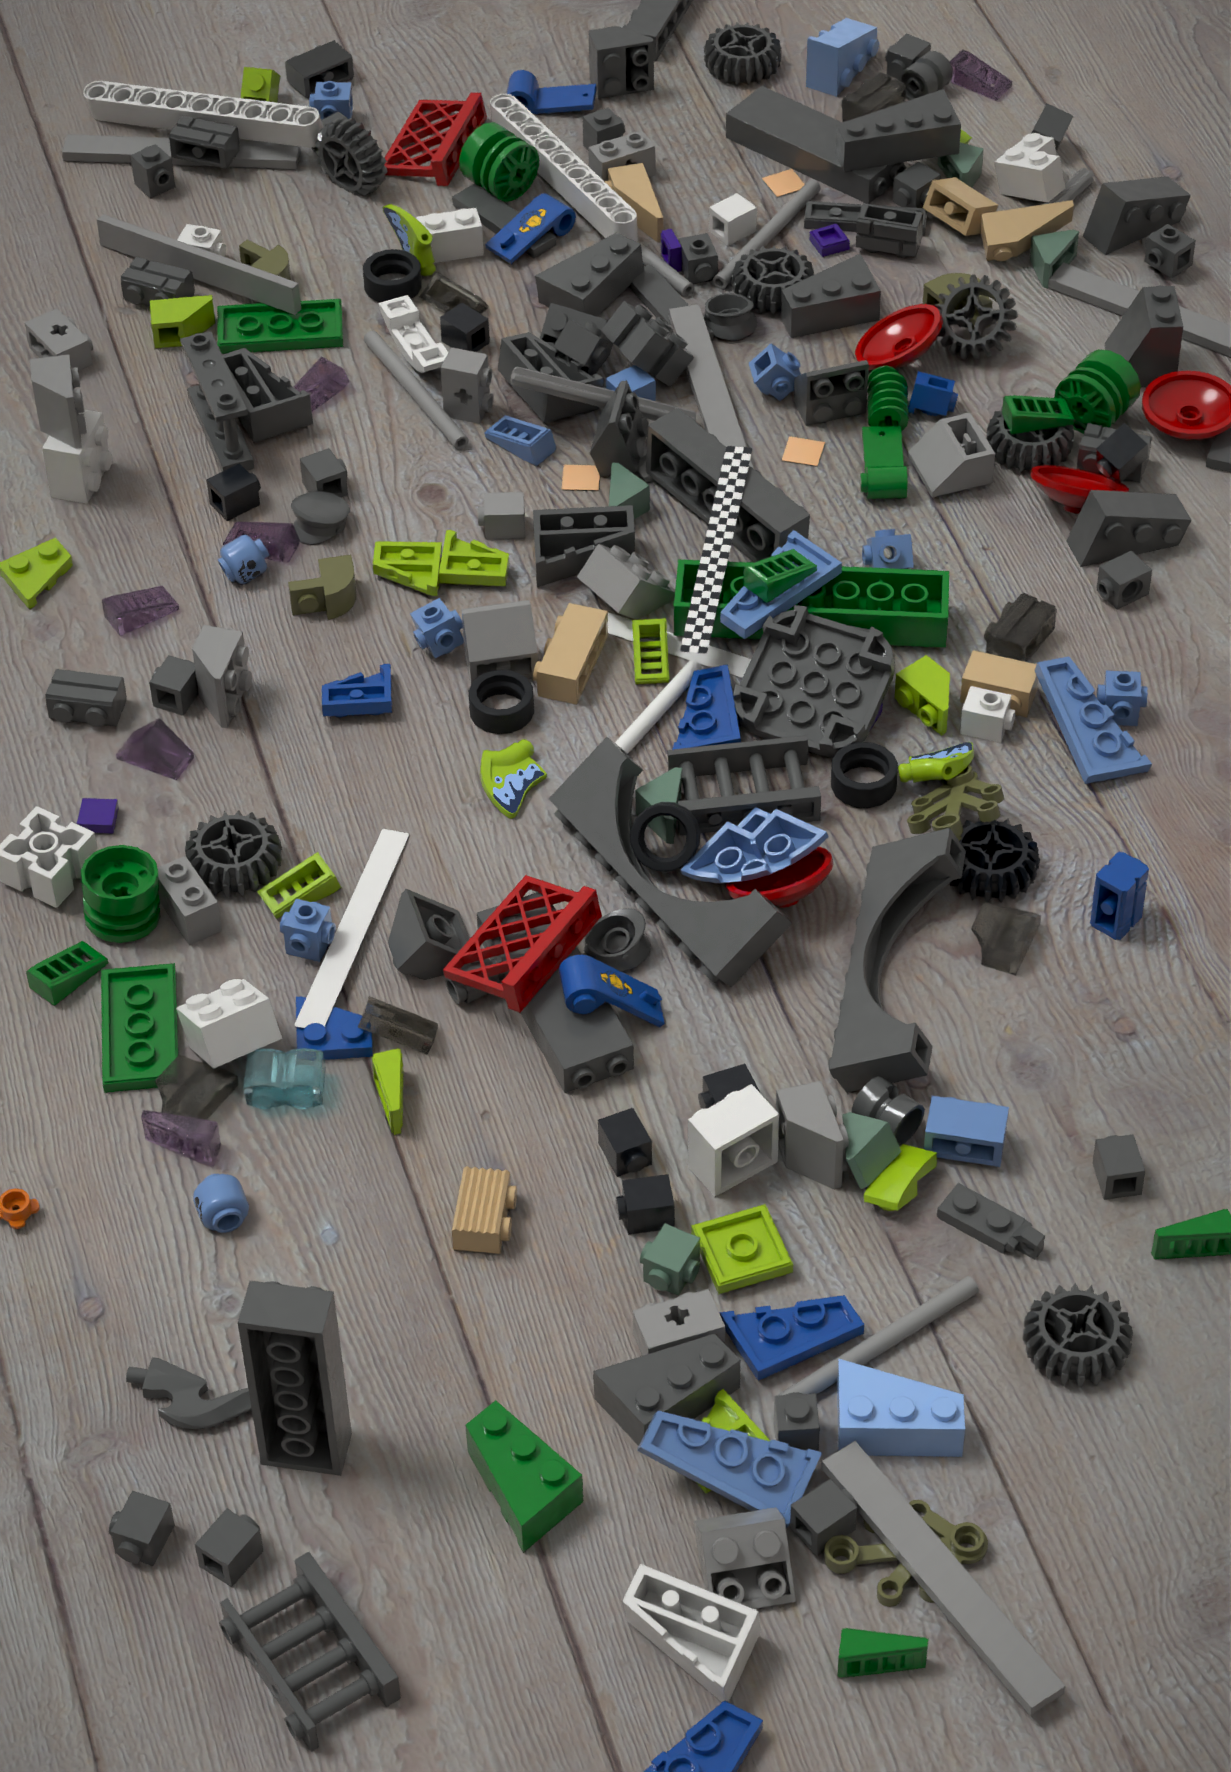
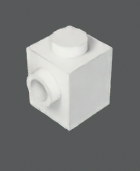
M738 193L710 206L709 232L727 246L755 233L757 207Z
M186 224L177 239L178 241L225 257L226 245L222 242V234L219 229Z
M971 686L962 709L960 734L1001 743L1005 730H1012L1016 711L1010 709L1011 695Z

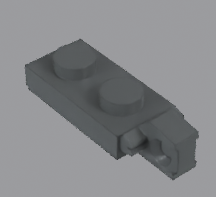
M957 1183L937 1208L938 1219L1002 1254L1006 1251L1014 1252L1017 1250L1036 1260L1044 1249L1045 1235L1034 1229L1029 1221L960 1183Z

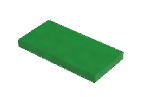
M341 299L301 301V310L296 314L264 303L217 306V345L222 354L242 348L250 352L343 347Z
M175 963L101 970L102 1085L104 1093L180 1086Z

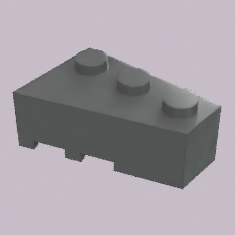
M1168 176L1102 183L1083 237L1104 255H1107L1149 236L1152 232H1156L1167 224L1172 226L1180 222L1185 214L1191 195Z
M860 253L783 289L781 320L790 338L878 321L880 319L881 290Z
M1091 490L1066 542L1080 567L1110 561L1129 551H1133L1138 555L1179 546L1192 520L1177 494Z

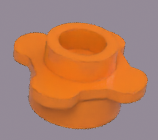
M10 1189L0 1196V1219L9 1222L10 1227L13 1229L24 1227L28 1217L31 1214L37 1213L40 1209L39 1202L36 1199H30L28 1193L22 1189Z

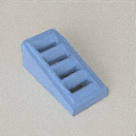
M506 415L484 433L488 440L536 466L556 450L551 429Z

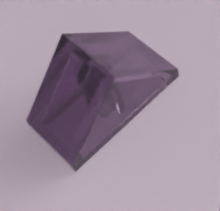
M158 718L134 731L116 753V759L177 780L194 759V752Z

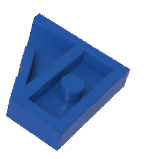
M391 664L380 665V673L366 678L360 672L344 680H336L322 685L323 717L392 713Z
M302 996L296 997V1020L306 1000ZM333 1006L325 1027L319 1023L309 1024L305 1028L296 1027L298 1062L373 1057L371 1018Z

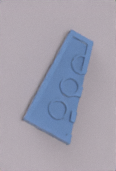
M793 530L787 536L786 544L782 548L778 547L771 557L794 549L817 565V571L768 603L743 586L721 611L720 622L746 639L761 629L769 616L774 618L778 614L787 611L841 574L842 562Z
M1070 657L1037 663L1034 671L1085 784L1149 771L1152 765L1146 755L1141 756L1133 746L1135 742L1127 730L1122 732L1112 719L1114 716L1113 712L1106 704L1102 705L1093 694L1095 689Z
M657 1411L654 1414L637 1449L638 1452L750 1511L777 1507L785 1518L786 1528L790 1524L791 1504L802 1498L822 1452L812 1449L802 1450L790 1447L788 1443L776 1440L767 1441L747 1436L748 1433L733 1429L728 1431L712 1427L709 1423L662 1411Z

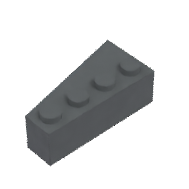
M942 89L837 124L835 154L843 172L959 154L961 122L945 90Z

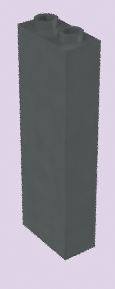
M764 86L759 87L726 113L727 139L867 204L881 196L893 185L894 177L906 169L903 162L843 172L835 154L837 124L842 122Z
M537 892L525 896L521 900L525 901L541 897L543 895ZM550 905L552 912L556 911L554 906ZM498 906L477 912L478 929ZM546 906L525 912L526 918L548 913ZM521 913L505 917L501 925L522 920ZM550 924L531 928V935L543 933ZM526 930L505 935L504 937L506 942L527 937ZM500 937L484 941L482 945L486 948L501 944L502 941ZM577 946L568 957L581 955ZM531 947L510 952V958L515 959L524 956ZM505 954L490 958L491 960L495 959L497 963L507 961ZM559 968L521 1011L524 1021L564 1093L586 1088L592 1083L612 1076H620L626 1071L634 1069V1045L610 1003L605 1001L601 1006L588 1014L570 1011L565 1004ZM509 972L502 973L503 979L508 975Z

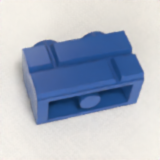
M1117 852L1110 859L1108 865H1105L1096 874L1090 919L1092 927L1115 940H1121L1130 931V927H1134L1142 918L1147 886L1146 880L1148 879L1149 872L1146 864L1124 852Z

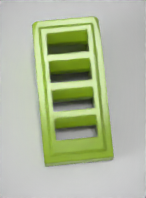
M666 618L632 620L635 684L669 683ZM660 637V641L640 642V638ZM661 648V651L641 652V649ZM661 658V662L641 663V659ZM662 669V673L642 674L641 670Z
M317 852L257 892L277 919L282 917L284 912L290 911L295 899L316 902L341 889V886L334 873ZM307 882L308 885L302 888L300 884ZM290 888H294L296 891L292 896L287 892ZM279 893L284 899L280 904L273 897Z
M397 1048L375 1053L372 1057L373 1079L391 1133L394 1135L400 1134L403 1126V1056L401 1049Z

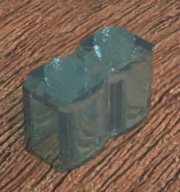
M306 1048L293 1049L287 1052L276 1049H257L248 1053L243 1088L247 1105L259 1109H270L284 1104L297 1109H308L322 1105L326 1073L323 1051Z

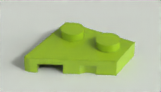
M446 530L439 569V583L506 586L509 570L508 553L496 548H489L484 543L474 539L467 543L457 538V532Z
M55 537L0 562V575L27 608L31 609L37 604L36 597L44 589L50 591L57 583V579L65 575L73 566L72 556Z
M375 541L373 574L428 595L438 596L442 542Z

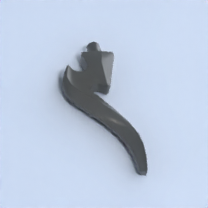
M152 1357L148 1369L128 1367L126 1382L143 1385L144 1398H170L173 1400L167 1408L158 1409V1415L175 1426L187 1429L210 1428L252 1410L248 1388L211 1400H204L201 1398V1395L208 1391L206 1379L167 1361Z

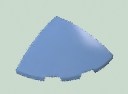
M755 807L738 826L727 821L680 871L682 875L689 878L712 883L742 882L757 879L796 863L820 846L829 836L826 831L778 809H775L770 814Z

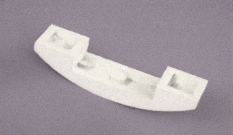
M405 295L379 303V309L385 324L407 362L419 372L440 368L448 351L441 342L436 344L420 322L419 310L409 296Z

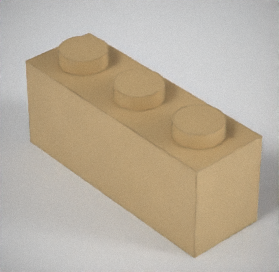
M569 603L563 616L559 615L557 617L554 629L555 634L553 638H548L545 643L542 661H537L535 664L533 681L537 682L539 697L577 705L608 637V611Z

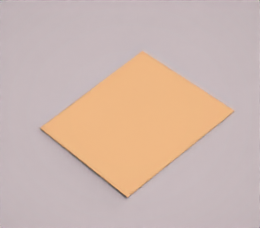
M793 169L762 178L777 197L798 191L805 185Z
M789 436L782 461L818 466L825 442Z
M564 465L561 490L599 491L600 475L596 466Z

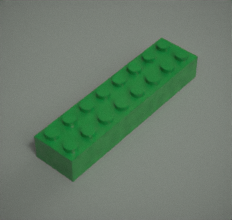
M678 559L674 598V636L684 635L700 560ZM727 561L711 637L744 639L720 622L721 611L744 586V568L753 564V562ZM842 566L841 574L796 605L807 607L809 614L844 625L865 629L873 627L883 632V637L890 645L946 648L949 571ZM794 606L787 611L794 610ZM763 627L746 639H761L764 633Z

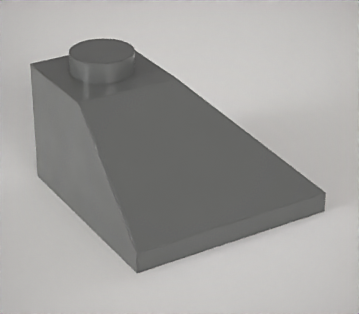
M405 889L401 893L388 940L393 964L402 974H409L422 980L443 976V969L469 940L460 912Z

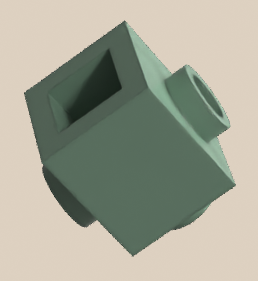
M664 1224L654 1241H648L642 1250L640 1263L643 1264V1281L649 1283L657 1290L668 1291L679 1296L686 1283L692 1284L699 1272L700 1238Z

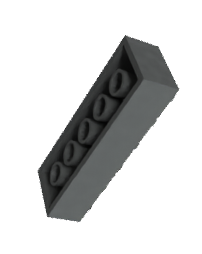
M676 408L648 424L646 473L709 524L726 446L719 442L713 434L708 433L698 425L692 417L687 416L679 408ZM749 466L732 544L752 561L758 562L771 557L778 547L782 548L787 542V536L793 530L808 539L810 514L805 508L797 505L786 496L780 488H776L766 480L758 470H754Z
M250 1280L238 1319V1329L260 1463L266 1466L341 1476L352 1431L334 1291H327L313 1286L304 1288L282 1285L275 1281L258 1282Z

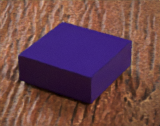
M838 224L809 231V240L821 257L850 250V240Z
M672 229L663 230L661 233V257L673 269L680 272L682 271V246Z
M82 798L77 825L95 833L114 834L119 810L118 800Z

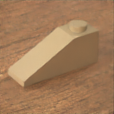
M643 163L608 168V181L604 182L637 213V228L656 242H661L663 215Z
M1073 200L981 214V234L986 261H1006L1011 257H1017L1031 248L1032 236L1056 232L1070 223L1073 218Z

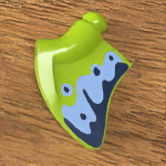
M392 204L384 206L383 212L392 226L402 250L416 256L420 262L422 276L432 275L436 267L433 264L435 260L431 248V233L421 222L402 208Z
M525 739L520 740L518 743L515 742L500 751L483 750L481 759L480 781L482 787L497 809L507 818L511 819L517 816L527 793L547 777V773L531 758L534 753V747L530 741Z
M965 742L936 752L909 756V763H902L898 766L900 781L903 783L908 781L916 783L928 780L952 779L960 774L973 760V743Z

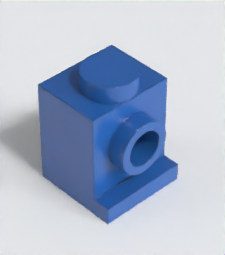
M918 371L908 407L909 413H914L915 408L921 409L923 413L930 416H946L947 411L954 412L958 393L953 392L955 381Z

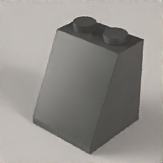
M1158 285L1142 287L1105 342V350L1121 355L1132 365L1138 374L1141 387H1147L1153 380L1162 375L1178 371L1183 322L1175 286Z

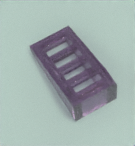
M961 50L950 60L953 70L951 83L994 100H998L1012 87L1010 79L966 50Z
M321 356L294 385V388L299 392L304 390L307 393H312L310 396L311 409L314 411L343 390L350 383V380L342 367Z
M235 522L223 542L224 546L245 534L251 537L253 541L257 540L258 537L269 553V556L265 559L289 562L300 544V539L293 523Z
M163 586L118 594L102 599L104 617L120 636L179 610L178 603ZM161 598L164 602L158 603L156 600Z
M143 1110L141 1119L146 1140L202 1164L214 1166L221 1147L218 1123L216 1121Z

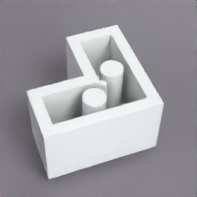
M1039 133L1028 134L994 161L1000 194L1048 203L1066 189L1060 156L1056 154L1055 142L1052 137L1041 136Z

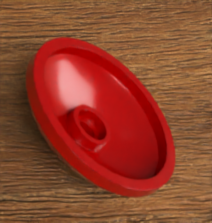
M917 304L895 311L878 321L862 336L856 346L855 357L858 362L867 360L869 370H874L881 366H890L898 369L912 364L928 351L939 336L943 317L938 308L930 304Z
M1200 371L1167 373L1156 378L1146 387L1142 397L1143 414L1155 428L1169 436L1186 440L1207 439L1231 427V385L1217 376Z
M1042 465L1033 467L1030 474L1034 484L1047 497L1063 504L1065 511L1076 514L1080 513L1091 490L1129 492V488L1117 480L1080 469Z
M817 847L796 863L770 875L742 882H727L726 885L729 895L734 899L748 896L756 889L776 907L786 908L797 904L800 899L811 894L829 876L834 862L831 853L827 849Z

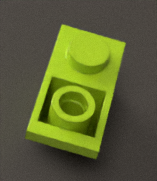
M244 67L240 98L277 103L280 75L272 69Z
M212 295L150 300L151 326L155 349L182 346L181 338L203 333L215 324Z
M925 655L896 673L894 698L902 707L910 710L926 726L931 727L941 736L947 733L950 673L929 656Z

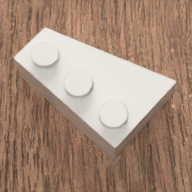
M640 1564L622 1601L626 1620L719 1701L729 1703L761 1632L759 1611Z

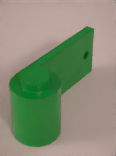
M901 426L862 427L865 473H860V493H866L867 499H906L908 477L907 467L904 466Z

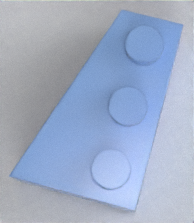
M845 18L832 25L830 31H820L819 37L811 36L807 38L806 87L837 97L845 87L851 84L855 75L864 69L869 59L877 54L879 49L877 27Z
M838 1358V1451L856 1441L868 1456L962 1457L965 1436L964 1394Z

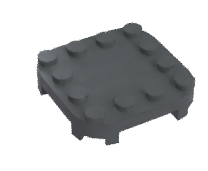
M794 605V610L782 612L774 618L769 616L762 625L764 633L740 685L735 684L733 699L739 724L747 731L766 739L807 735L808 752L822 757L834 758L837 751L843 747L857 742H864L893 680L895 671L892 648L883 637V632L873 627L867 632L809 614L808 608L805 606Z

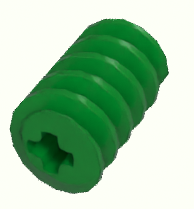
M878 367L868 376V425L901 426V431H903L909 422L907 380L893 367Z

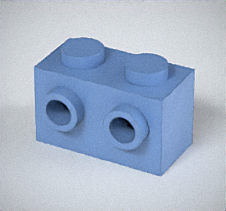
M932 1096L925 1130L924 1149L937 1152V1158L1000 1167L1009 1107L993 1103L959 1100L953 1097Z

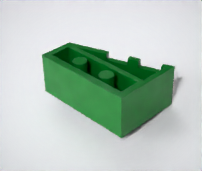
M496 1400L465 1425L468 1454L489 1492L493 1493L500 1506L501 1514L505 1521L510 1524L523 1553L583 1503L582 1474Z

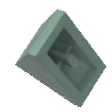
M960 142L959 154L938 157L937 164L947 178L956 177L972 188L982 174L984 149Z
M1073 229L1032 236L1030 262L1042 287L1048 289L1049 278L1063 263L1070 264L1077 256L1079 231Z
M612 463L609 506L633 505L635 520L650 510V485L621 464Z
M675 767L635 790L637 816L651 805L660 802L677 803V801H681L682 768ZM659 816L648 823V826L666 843L674 844L678 819L671 816Z
M848 1112L842 1114L843 1125L846 1128L849 1142L848 1147L845 1148L846 1160L860 1189L868 1187L902 1151L888 1122Z

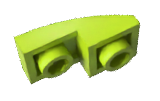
M902 1144L900 1146L902 1152L867 1187L864 1193V1202L878 1205L886 1211H898L917 1196V1181L937 1167V1152Z

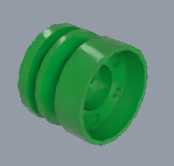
M495 122L485 123L476 128L463 145L459 158L460 170L463 176L503 202L514 201L521 197L531 187L540 165L539 154L534 146Z
M1098 349L1089 353L1077 365L1075 370H1072L1055 389L1054 398L1065 399L1074 418L1073 429L1084 434L1088 423L1110 428L1136 402L1140 396L1141 384L1138 374L1126 359L1110 350Z
M116 845L100 849L85 860L81 869L85 925L91 933L105 941L116 943L132 942L149 935L157 927L161 917L157 863L151 855L138 847Z

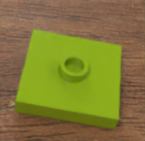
M766 1204L691 1225V1234L700 1238V1254L718 1294L793 1273V1262Z

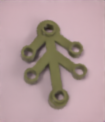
M968 765L957 776L944 780V785L913 800L911 804L914 814L907 819V823L912 834H921L931 828L929 820L945 812V815L933 820V831L951 828L960 841L962 838L961 834L963 833L960 819L962 807L977 811L982 822L994 821L1001 815L998 803L1004 800L1002 787L999 784L979 781L977 773ZM971 791L974 793L981 794L982 799L966 793H969Z
M913 1500L909 1502L915 1511H920L925 1515L921 1518L935 1534L941 1537L939 1539L961 1564H973L984 1558L988 1549V1539L978 1525L963 1522L955 1526L933 1512L925 1501ZM864 1520V1527L869 1532L875 1533L874 1530ZM837 1535L830 1538L825 1545V1564L831 1571L837 1574H846L852 1571L858 1564L898 1560L885 1543L858 1546L852 1538L845 1535ZM969 1543L973 1547L965 1548L960 1546V1544ZM837 1556H844L848 1560L839 1561L834 1558ZM901 1563L889 1577L881 1579L877 1585V1599L884 1606L893 1607L898 1605L902 1600L903 1588L912 1578V1575ZM919 1585L920 1597L927 1602H934ZM887 1588H892L897 1593L894 1595H887L883 1592V1590Z

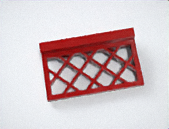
M471 92L466 101L419 99L384 157L387 161L384 166L388 171L385 175L435 177L437 186H448L460 166L459 158L467 138L476 128L483 125L487 119L482 93ZM424 110L432 111L428 114L422 115ZM455 111H459V113L449 116V114ZM439 118H443V120H440V121H438V122H436V123H434V124H431V123H430V122H433V121H435V120H437V119H439ZM423 125L425 126L424 128L418 131L412 132V130L417 129ZM450 127L449 130L439 133V131ZM429 135H433V137L428 138V139H426V140H424V141H421V140H420V139H423V138H425V137H427V136H429ZM413 142L415 143V145L402 149V147L407 146ZM440 144L439 147L429 150V148ZM423 152V154L417 157H414L412 159L410 158L411 156L417 153ZM401 160H404V161H405V162H403V163H401V164H398V165H392V164H395V163H397V162H399V161H401ZM428 161H431L430 166H419Z
M525 875L443 969L445 978L506 999L508 1009L521 1013L560 967L563 960L571 954L602 917L596 889L583 886L579 892ZM529 890L543 895L525 901L521 900ZM564 901L568 902L564 909L552 912L550 905ZM546 906L548 913L526 918V911ZM521 913L522 920L501 925L505 917ZM550 924L543 933L531 935V928ZM526 930L527 937L506 942L505 935ZM497 937L501 938V944L480 949L484 941ZM531 947L524 956L515 959L510 958V952ZM505 954L507 961L485 966L484 959ZM480 961L481 968L470 971L460 970L465 964ZM509 972L502 980V984L488 979L490 976Z

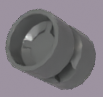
M929 51L901 72L898 82L900 90L908 100L939 91L951 82L953 78L952 66L943 54L937 51Z
M877 1076L861 1089L853 1103L851 1113L888 1122L899 1146L911 1139L919 1128L924 1117L925 1108L909 1095H900V1091L896 1086L883 1077Z

